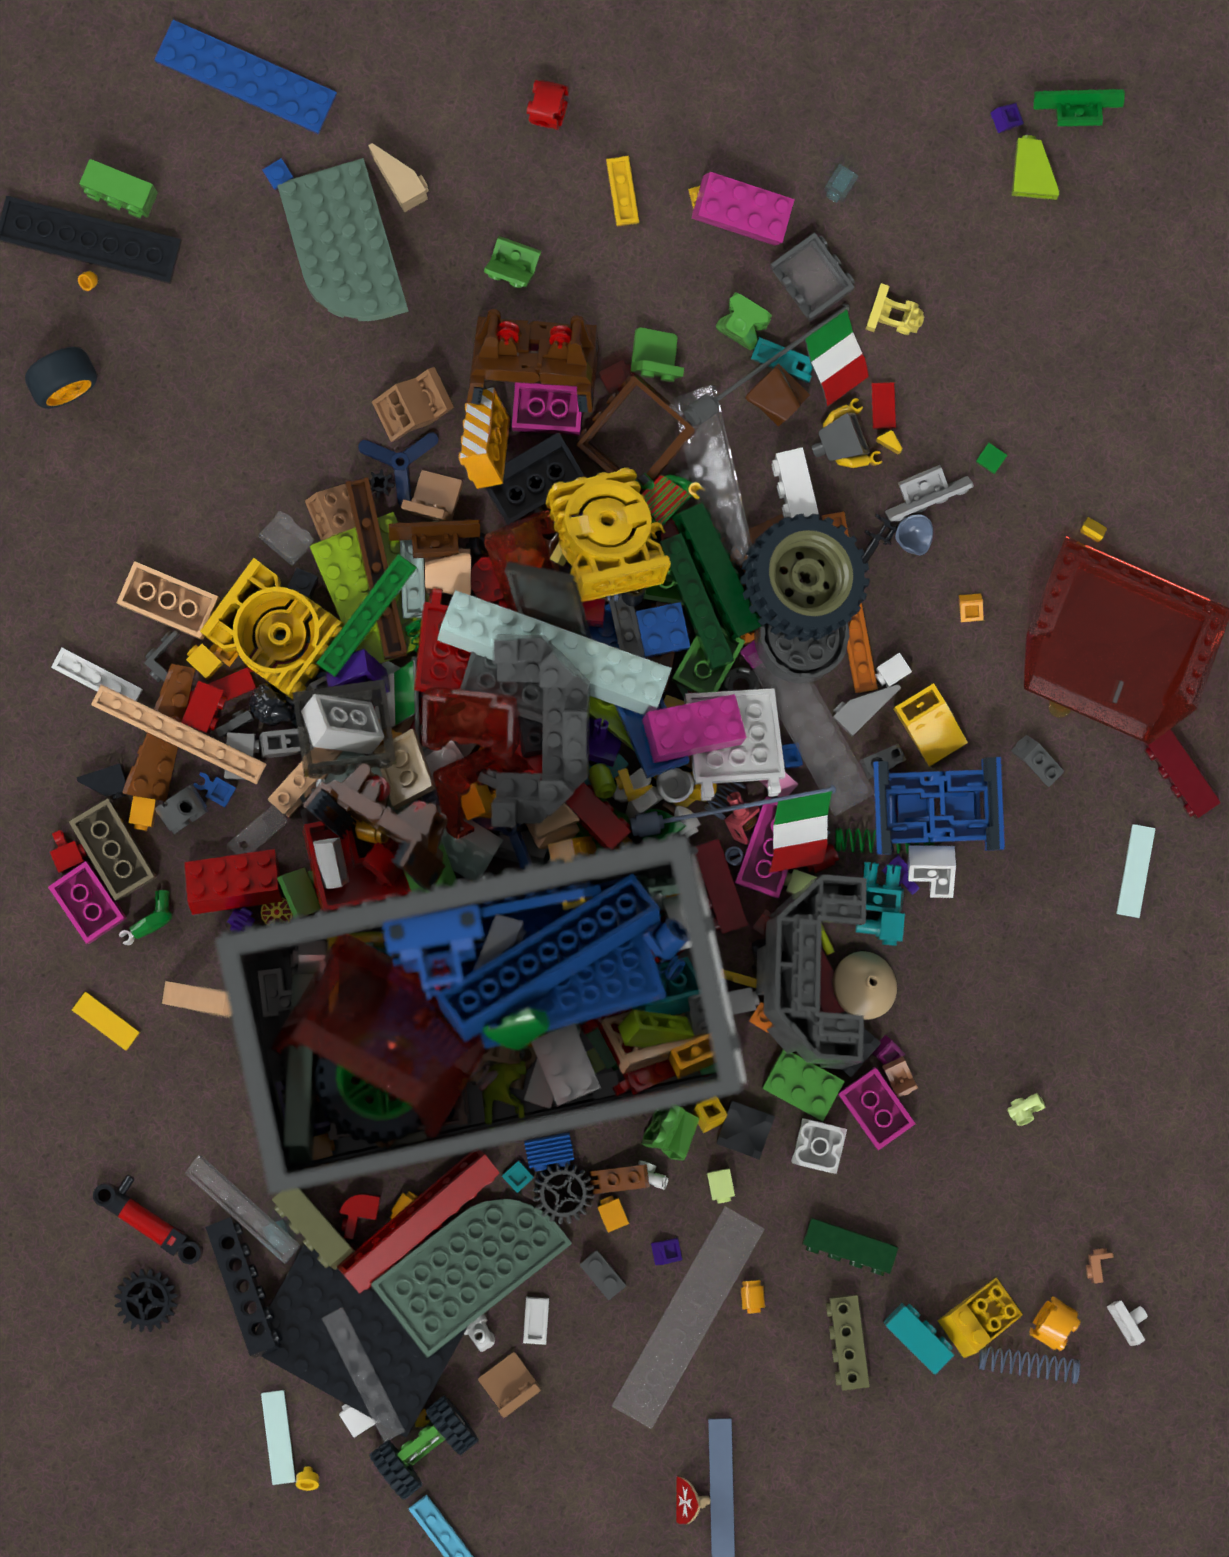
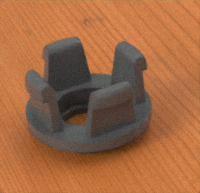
M745 667L735 668L728 672L722 685L723 691H734V681L743 678L748 681L749 690L760 689L757 675Z

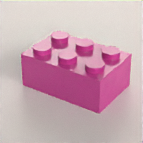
M515 382L512 418L513 431L548 434L559 432L562 435H580L582 412H579L577 386Z
M85 861L48 886L86 944L92 943L127 919L88 861Z
M873 1067L838 1093V1096L877 1150H880L915 1125L913 1119L876 1067Z

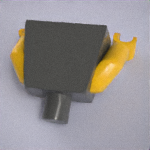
M858 398L853 399L849 406L844 405L828 415L823 423V429L819 431L821 442L812 445L813 453L817 458L827 454L829 461H836L839 466L850 468L868 466L869 463L876 466L882 463V461L875 462L873 459L874 454L877 455L881 452L875 451L869 456L867 455L870 451L856 417V414L861 412L863 406L859 409L853 407V404L859 401Z

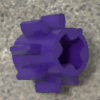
M245 907L241 911L235 908L227 923L232 925L230 930L244 932L245 927L253 926L255 923V919L251 917L253 912Z

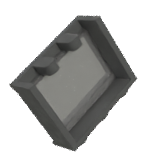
M816 233L810 235L770 265L773 273L809 322L853 292L855 288L853 286L855 281L848 272H843L840 268L842 264L835 254L831 255L829 253L827 242L822 236L818 237Z

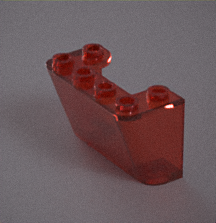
M549 510L539 511L487 533L484 539L485 547L490 556L507 609L529 617L541 616L573 598L570 586L566 597L562 596L561 585L556 597L553 595L552 584L547 596L543 591V583L538 595L534 591V582L530 593L524 594L520 591L521 574L524 569L528 571V591L533 571L535 570L537 592L543 571L545 572L546 593L552 571L554 572L555 594L557 592L560 575L555 574L542 534L556 532ZM541 519H545L547 528L543 527L540 522ZM569 574L563 575V581L568 584ZM572 581V588H573V595H574V594H575V587H574V584H573V581Z
M442 687L427 689L423 694L422 747H429L430 750L437 751L443 749L449 741H457L461 745L474 743L479 744L481 747L492 746V753L496 754L498 758L512 757L520 745L517 698L511 695Z
M493 743L486 748L434 771L433 778L441 812L448 818V823L445 827L446 832L457 840L475 832V828L464 821L466 816L461 805V796L470 792L471 784L477 783L478 786L485 785L477 781L483 769L488 770V768H492L499 772L523 773L528 770L527 760L502 744Z

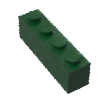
M812 1217L802 1242L803 1245H806L805 1250L816 1254H819V1251L828 1253V1258L840 1261L841 1258L850 1260L849 1265L862 1269L863 1265L871 1267L872 1273L884 1276V1273H891L899 1249L895 1245Z

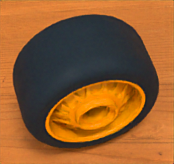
M67 347L54 351L32 364L25 374V382L36 404L42 408L51 409L69 404L88 393L97 382V373L86 351L79 347Z

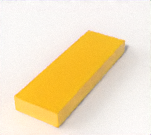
M629 156L606 159L617 226L639 223Z
M87 992L82 995L72 1011L125 1051L129 1049L141 1033Z

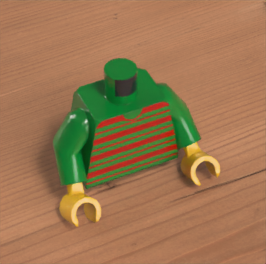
M643 473L637 479L644 490L642 495H644L645 502L651 513L652 537L657 539L655 533L659 530L665 533L663 528L665 523L691 499V495L697 500L700 498L696 492L700 489L705 491V489L699 483H693L684 477L670 474L666 476L661 474L653 481L646 473Z

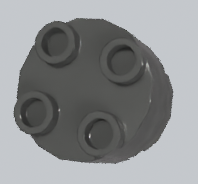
M192 784L155 808V811L169 832L172 831L173 834L189 825L188 819L193 822L208 812L206 809L207 805Z

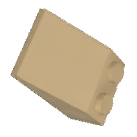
M373 143L368 145L373 159L404 212L428 199L426 194L429 192L428 185L422 175L417 176L414 170Z

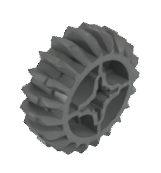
M556 1163L557 1170L555 1171L549 1165L547 1167L548 1175L543 1171L540 1172L544 1180H535V1183L541 1185V1187L533 1188V1192H540V1196L533 1197V1200H541L542 1202L536 1208L537 1210L543 1207L546 1209L542 1213L543 1217L548 1212L551 1213V1222L554 1221L555 1216H558L559 1224H562L563 1217H567V1222L570 1224L572 1222V1215L578 1221L580 1220L579 1211L584 1215L587 1214L583 1206H592V1203L586 1200L587 1198H594V1194L587 1193V1190L594 1189V1185L586 1186V1182L590 1181L591 1178L590 1176L584 1179L581 1177L585 1173L584 1169L579 1174L575 1171L578 1167L576 1164H574L572 1170H569V1164L566 1163L564 1169H561L560 1165ZM568 1174L562 1185L548 1182L556 1175ZM574 1177L582 1186L583 1197L578 1196L571 1190ZM569 1182L567 1192L575 1198L565 1197L558 1204L560 1193L557 1190L559 1188L562 1189ZM545 1189L550 1190L556 1196L553 1208L549 1206L545 1199ZM565 1201L579 1203L571 1211H559Z

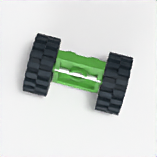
M445 1395L425 1410L434 1425L432 1427L427 1426L421 1430L419 1437L413 1442L410 1440L402 1445L400 1448L402 1451H399L390 1440H387L369 1454L374 1466L384 1477V1480L403 1500L423 1486L422 1481L411 1466L444 1440L459 1455L465 1453L479 1441L472 1427Z

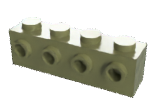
M300 1188L282 1191L272 1199L276 1204L274 1207L275 1211L282 1218L286 1216L291 1221L288 1224L289 1227L297 1235L301 1233L305 1237L303 1243L311 1251L315 1249L320 1254L317 1259L324 1267L330 1266L336 1270L337 1266L355 1251Z
M858 1295L829 1297L830 1303H826L827 1317L832 1316L833 1326H829L830 1340L835 1339L836 1348L832 1349L833 1363L838 1362L839 1371L835 1372L836 1386L841 1385L842 1391L870 1387Z

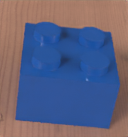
M681 602L635 612L645 658L690 648Z

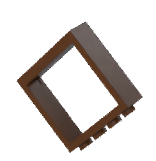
M637 374L633 377L628 376L621 384L623 389L618 395L614 393L606 403L609 406L604 412L600 410L594 416L592 421L595 423L590 429L586 427L578 437L580 441L576 445L608 473L617 472L620 468L591 443V440L638 385L685 426L683 431L647 472V475L655 481L699 427L691 425L680 410ZM642 488L640 489V494L644 492Z

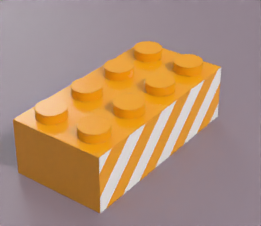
M493 387L482 391L480 405L465 403L466 416L463 419L464 433L461 436L462 449L459 452V460L461 465L465 466L469 480H473L477 489L503 484L510 417Z

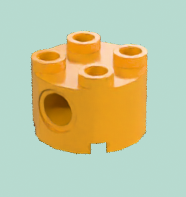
M1052 1296V1303L1047 1300L1035 1317L1033 1323L1036 1327L1035 1329L1030 1328L1029 1335L1053 1350L1058 1349L1062 1351L1068 1342L1066 1338L1071 1331H1076L1081 1320L1077 1318L1078 1311Z

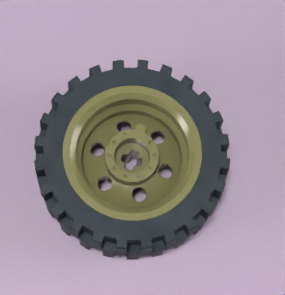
M804 513L797 514L793 518L788 516L768 528L754 541V545L748 549L746 553L748 559L742 565V569L746 570V572L741 577V584H746L747 586L743 596L745 600L749 598L751 600L752 606L749 607L751 613L757 612L761 618L758 622L762 626L766 623L772 626L770 632L773 634L785 633L784 639L788 640L799 637V642H806L810 638H814L815 641L840 629L851 621V618L861 609L859 605L867 597L864 589L869 586L870 579L865 578L864 575L869 570V565L862 562L861 557L865 555L863 548L858 550L854 544L858 540L854 535L849 538L844 533L847 528L842 524L839 527L832 525L834 520L829 517L823 521L819 520V514H811L809 517H804ZM797 552L802 554L801 560L796 558L795 554ZM817 560L823 561L824 567H822L821 564L817 562ZM780 567L785 572V575L779 572ZM801 577L804 578L803 584L800 582ZM825 581L829 584L828 590L822 586ZM785 590H792L790 597L785 595ZM806 598H808L813 604L809 605L806 601Z

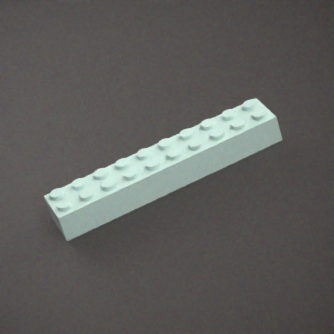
M457 590L453 594L438 635V641L468 652H476L477 655L486 656L490 660H493V643L498 634L545 635L574 667L590 681V696L642 715L657 710L672 669Z

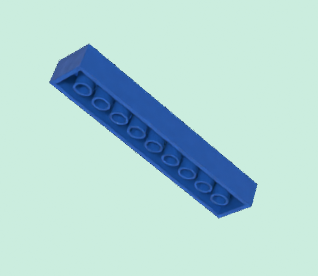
M631 874L463 978V984L455 983L438 993L439 1008L462 1039L467 1041L483 1031L482 1028L485 1026L493 1025L644 931L647 927L660 921L659 907L635 876Z

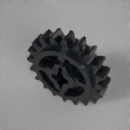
M152 1268L148 1271V1275L145 1274L144 1269H140L139 1276L133 1271L131 1272L132 1280L127 1277L123 1278L126 1286L118 1285L117 1288L122 1291V1294H116L114 1297L120 1299L121 1302L115 1304V1307H121L122 1311L117 1315H125L126 1318L123 1323L131 1321V1329L139 1325L140 1332H143L145 1326H147L149 1332H152L154 1324L158 1329H161V1321L168 1324L170 1320L167 1315L174 1316L176 1314L171 1310V1307L178 1306V1303L172 1301L173 1298L178 1296L177 1293H171L175 1285L168 1286L167 1283L170 1277L162 1280L161 1271L156 1276H154ZM145 1282L144 1288L140 1293H130L136 1284ZM153 1284L161 1289L164 1298L158 1297L155 1294ZM146 1293L148 1299L152 1300V1303L147 1304V1307L145 1302L141 1301V1298L145 1297ZM129 1302L138 1307L140 1316L133 1313ZM163 1307L158 1316L148 1319L152 1308Z

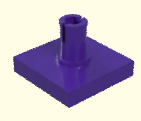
M590 718L589 760L613 767L623 742L607 730L609 726L607 720L604 719L602 726L601 718L596 720Z

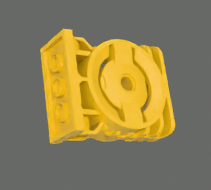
M628 467L613 473L602 472L595 477H580L572 482H557L552 485L548 492L546 505L547 508L551 509L550 517L551 520L555 521L554 529L556 532H559L561 551L566 560L572 565L570 575L576 590L574 597L577 603L660 585L665 581L671 563L669 557L664 556L661 545L650 539L651 513L645 502L644 495L639 493L641 486L638 481H635L637 477L636 472ZM592 501L586 506L582 516L570 518L572 515H578L580 509L586 502ZM602 522H607L611 526H606ZM632 528H637L633 537L623 544L629 538Z
M253 558L200 632L224 651H237L240 658L250 669L288 697L294 699L295 697L300 698L307 688L305 685L308 680H313L320 671L319 666L316 664L345 624L296 590L282 587L281 579ZM254 586L260 589L259 591L249 596L251 592L254 590ZM291 600H294L287 610H274L267 613L261 618L255 631V639L258 646V650L253 655V657L250 658L249 656L255 649L253 644V629L258 619L265 612L277 607H286ZM312 614L313 618L308 623L310 627V642L305 653L294 662L277 665L276 668H272L276 661L291 660L303 650L307 641V630L304 623ZM235 616L232 630L226 625H228L232 618ZM279 630L286 631V637L283 640H276L275 638Z

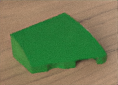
M529 1008L519 1012L517 1015L502 1019L504 1023L502 1026L493 1028L488 1025L482 1028L484 1034L493 1041L519 1051L550 1029V1024L546 1011Z

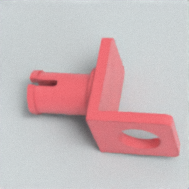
M739 792L731 793V797L727 796L730 806L749 803L743 802ZM758 806L733 810V813L725 819V823L734 840L745 845L749 843L742 826L760 811Z

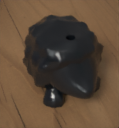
M264 683L253 690L249 705L251 706V713L261 723L274 726L281 721H291L292 713L289 705H295L297 701L295 698L291 699L274 685Z

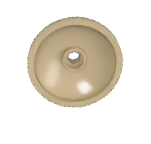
M861 951L846 956L838 964L833 976V990L838 1003L848 1014L864 1015V1019L868 1020L882 1016L892 1007L897 994V982L893 970L883 958L871 952ZM870 979L874 982L873 986L869 982Z

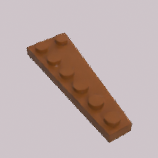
M171 663L154 710L178 722H182L188 704L195 668ZM146 732L145 740L138 749L137 761L130 770L123 793L166 801L178 747Z

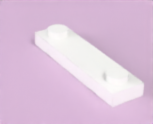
M61 648L51 667L95 691H98L100 685H104L135 701L138 700L143 689L64 648Z

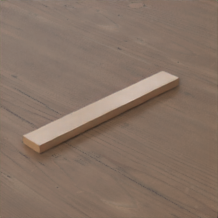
M100 685L91 704L256 785L266 766V763L104 685Z
M165 981L162 1004L221 1016H231L227 992Z

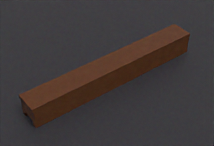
M366 477L356 481H347L345 486L370 592L387 570L388 564L369 479ZM394 598L376 622L384 660L407 656L402 626Z

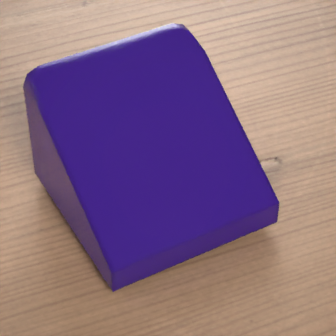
M1016 103L998 107L991 112L998 133L1024 124Z
M678 1238L651 1243L655 1265H664L682 1260Z

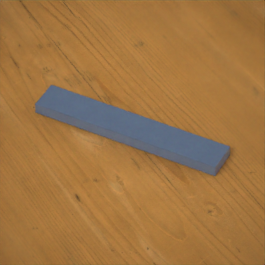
M731 1418L708 1419L712 1557H735Z

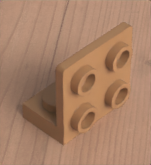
M422 470L412 501L403 500L401 509L409 514L439 522L444 520L452 521L463 481Z
M345 484L316 492L305 500L321 541L355 528Z
M512 1352L478 1378V1381L498 1406V1411L503 1418L541 1391L540 1385L515 1352Z

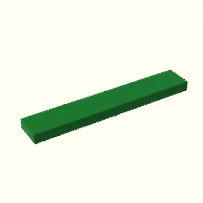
M398 554L316 664L336 677L417 567Z

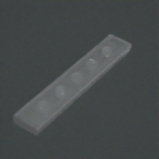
M199 1155L196 1157L185 1174L284 1264L287 1263L300 1244L203 1156Z
M343 1307L323 1317L322 1319L383 1441L386 1442L404 1433L405 1430Z

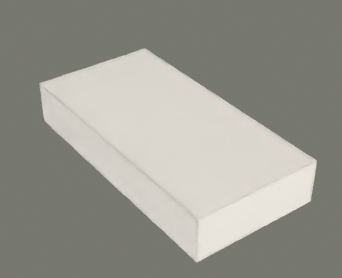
M526 1297L523 1343L546 1345L549 1298Z

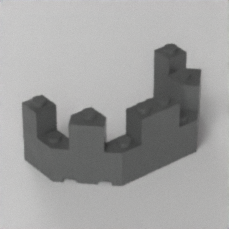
M498 634L493 643V663L497 664V681L540 682V688H543L542 773H496V797L492 802V826L515 827L517 823L540 824L572 796L589 775L590 681L574 667L545 635Z
M821 875L811 880L799 892L791 895L769 916L770 919L766 922V945L757 949L756 995H764V1015L772 1023L766 1030L787 1054L797 1051L806 1063L820 1064V1068L844 1069L863 1062L864 1015L819 1012L821 923L866 924V878Z

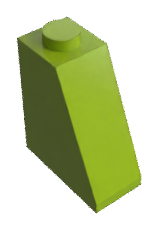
M1024 135L1022 138H1018L1012 196L1057 200L1059 189L1042 141L1037 140L1035 136Z

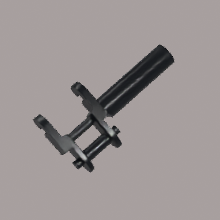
M875 514V517L884 522V526L877 535L865 530L864 533L872 537V540L864 551L865 555L861 557L863 564L868 563L880 544V539L884 541V545H891L890 539L897 531L895 525L892 527L890 521L880 517L878 514ZM887 527L890 529V532L887 535V537L884 538L881 535Z

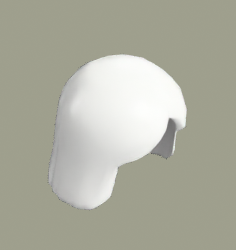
M679 768L669 770L657 776V790L661 797L668 802H681L688 798L694 790V779L691 774Z

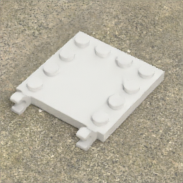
M775 689L685 694V704L735 694L747 736L741 745L691 755L694 785L701 784L702 801H709L714 797L712 783L768 780V796H778V793H781L779 779H784L786 776Z

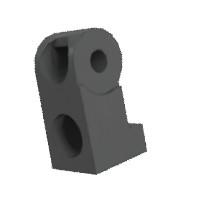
M896 744L859 762L869 780L874 777L873 762L888 761L889 769L907 759L900 745Z

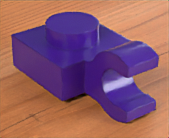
M898 855L889 864L894 865L893 872L896 865L902 866L899 885L903 884L913 895L919 890V887L914 881L908 880V865ZM887 866L882 870L885 876L887 874Z

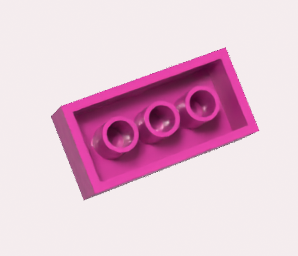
M709 172L703 175L691 219L776 246L783 243L794 199Z
M735 694L647 712L642 719L654 763L738 746L747 738Z
M778 802L762 805L735 884L778 899L788 870L769 873L773 858V825Z

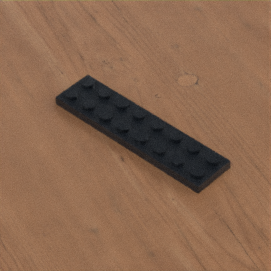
M10 196L5 198L0 217V242L171 284L182 242L179 238Z

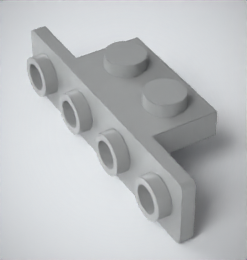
M938 465L898 482L905 503L886 510L885 514L891 522L901 521L907 515L914 512H922L932 504L944 503L951 496L967 493L970 488L974 487L973 482L966 476L947 484L942 467Z

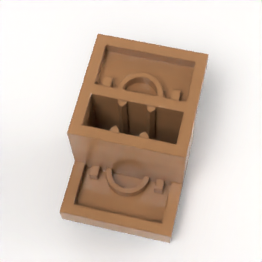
M435 367L427 369L414 379L395 384L372 401L391 442L400 439L410 431L432 424L454 408Z

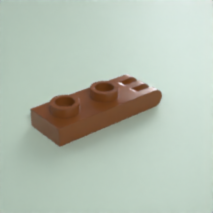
M647 1164L589 1171V1176L598 1175L597 1180H590L591 1185L599 1184V1188L591 1190L592 1194L650 1187Z

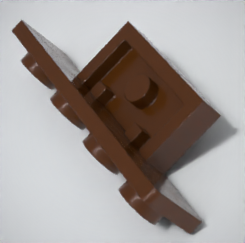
M480 520L398 522L389 524L390 541L412 540L413 558L459 554L458 538L480 537Z

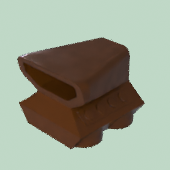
M778 363L751 389L745 399L759 407L779 427L801 406L810 394Z

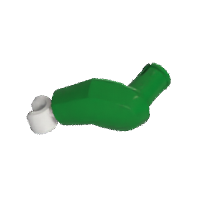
M155 891V911L130 926V932L127 930L120 932V937L129 935V939L123 942L124 945H131L135 938L139 939L149 935L171 921L173 914L169 911L170 891Z

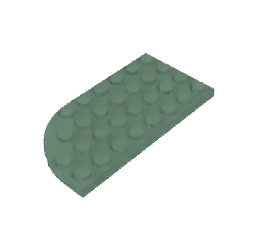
M364 158L294 178L277 185L307 288L316 302H319L336 316L357 318L358 321L380 320L408 312Z
M512 1199L485 1201L460 1214L373 1282L371 1286L428 1358L572 1243L554 1221L551 1222L548 1215L543 1217V1211L537 1210L536 1207Z

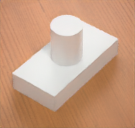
M1116 1301L1107 1306L1130 1346L1139 1345L1145 1341L1137 1327V1324L1147 1318V1313L1141 1306L1130 1313L1122 1301Z

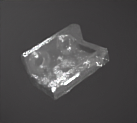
M282 511L277 512L275 518L258 536L292 566L308 551L314 540L307 530L300 528L288 514H284Z

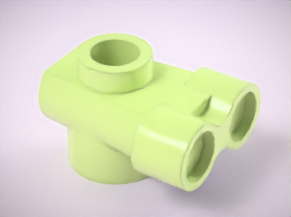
M1035 1093L1025 1100L1018 1098L1012 1101L1011 1107L1007 1108L1017 1125L1022 1126L1034 1120L1033 1112H1038L1046 1108L1041 1096Z

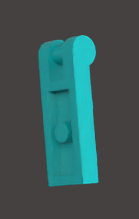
M759 337L751 360L763 364L785 349V347ZM793 350L788 351L768 365V367L773 368L779 363L791 376L810 383L812 378L810 374L813 367L809 357ZM798 362L805 364L802 371L796 369Z

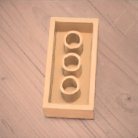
M134 561L117 604L204 640L205 636L200 630L216 610L221 599L214 594Z

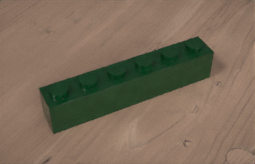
M702 502L673 516L672 519L679 534L681 533L696 570L730 641L761 627V624L758 622L760 619L758 613L754 612L752 614L749 610V607L752 606L750 598L744 599L743 593L746 590L743 589L738 571L734 569L730 561L731 557L728 550L724 548L721 542L720 532L711 521V514L708 508Z
M680 533L660 541L659 544L664 556H668L671 563L669 567L670 574L711 671L734 661L733 655L682 534Z

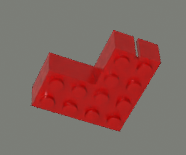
M321 821L304 824L302 832L321 911L330 910L338 912V907L346 905L362 907L361 902L374 899L386 902L385 897L397 894L409 897L408 892L411 889L405 872L400 875L392 887L387 883L381 886L375 881L377 876L362 865L365 858H358L351 826H349L350 831H345L347 835H342L344 839L340 838L349 882L342 887L323 888L313 842L338 838L339 836L328 827V830H324L325 825ZM397 851L391 852L394 855H399Z

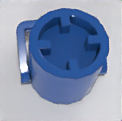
M670 918L664 923L658 921L647 927L643 934V938L656 956L668 960L672 959L689 941L687 929L680 922Z

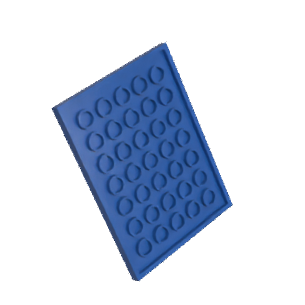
M626 877L597 885H599L600 892L602 893ZM554 903L497 915L523 921L524 931L527 932V939L570 913L573 909L564 910L563 904ZM496 915L480 918L485 942ZM645 931L640 932L502 1019L517 1015L519 1012L529 1008L546 1011L550 1024V1029L547 1031L666 998L651 949L643 938ZM481 951L475 952L477 960L461 963L463 978L474 971ZM503 1020L497 1021L490 1027L497 1028L504 1025ZM483 1031L480 1032L485 1049L500 1045L487 1037Z

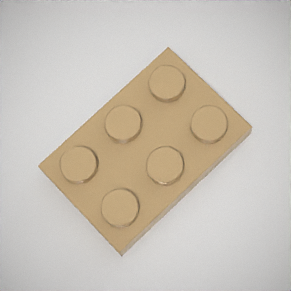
M411 729L374 750L382 777L390 785L389 798L395 809L436 789L415 730Z

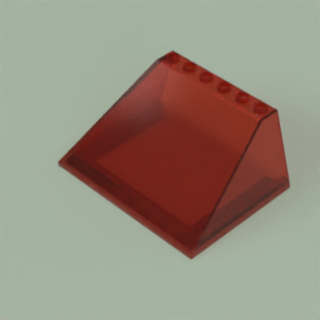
M1066 536L1026 634L1024 689L1135 739L1151 744L1198 708L1229 621V608ZM1119 681H1123L1124 683L1120 695L1118 697L1117 703H1114L1112 701L1115 696Z
M349 934L337 936L271 1046V1049L281 1054L286 1046L290 1045L298 1049L300 1044L406 1101L413 1105L425 1125L424 1133L434 1139L486 1051L480 1033L464 1041L439 1008L437 996H432V999L427 1000L426 991L423 990L421 974L419 972L406 973L403 965H393V958Z

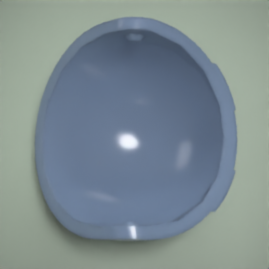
M912 515L903 519L895 534L896 541L904 551L919 556L924 555L930 548L933 539L931 521L924 515Z

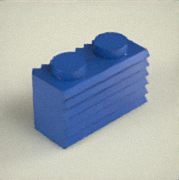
M570 1132L524 1141L529 1168L534 1167L535 1171L546 1170L549 1164L554 1163L559 1164L560 1167L565 1166L566 1163L571 1165L570 1160H574Z

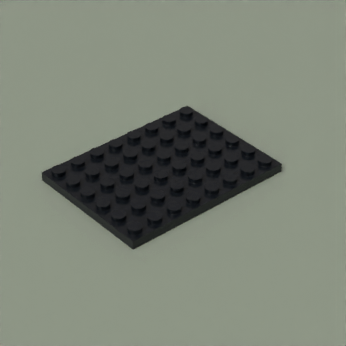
M304 1244L270 1305L274 1318L271 1320L274 1329L277 1328L281 1337V1341L278 1342L280 1348L261 1357L407 1438L468 1326L427 1358L372 1286L359 1293L338 1268L334 1270L330 1266L324 1267L317 1259L320 1254L315 1249L311 1251ZM263 1324L258 1326L255 1332L257 1336L264 1332Z

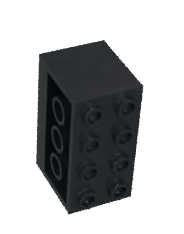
M558 432L505 463L503 484L485 487L484 489L509 530L512 528L518 530L526 525V520L529 518L537 519L546 513V499L553 484L557 482H572L577 478L585 476ZM552 471H560V476L557 478L555 476L551 477ZM533 482H537V483L540 482V483H541V484H540V488H539V489H536V488H533V489H532V488H531V487H532V483H533ZM513 494H522L520 500H512Z

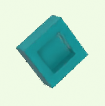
M520 1161L516 1162L502 1175L516 1193L534 1178Z

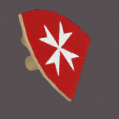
M677 1477L676 1523L689 1524L696 1518L700 1508H705L706 1505L710 1504V1497L698 1496L693 1485L687 1479Z

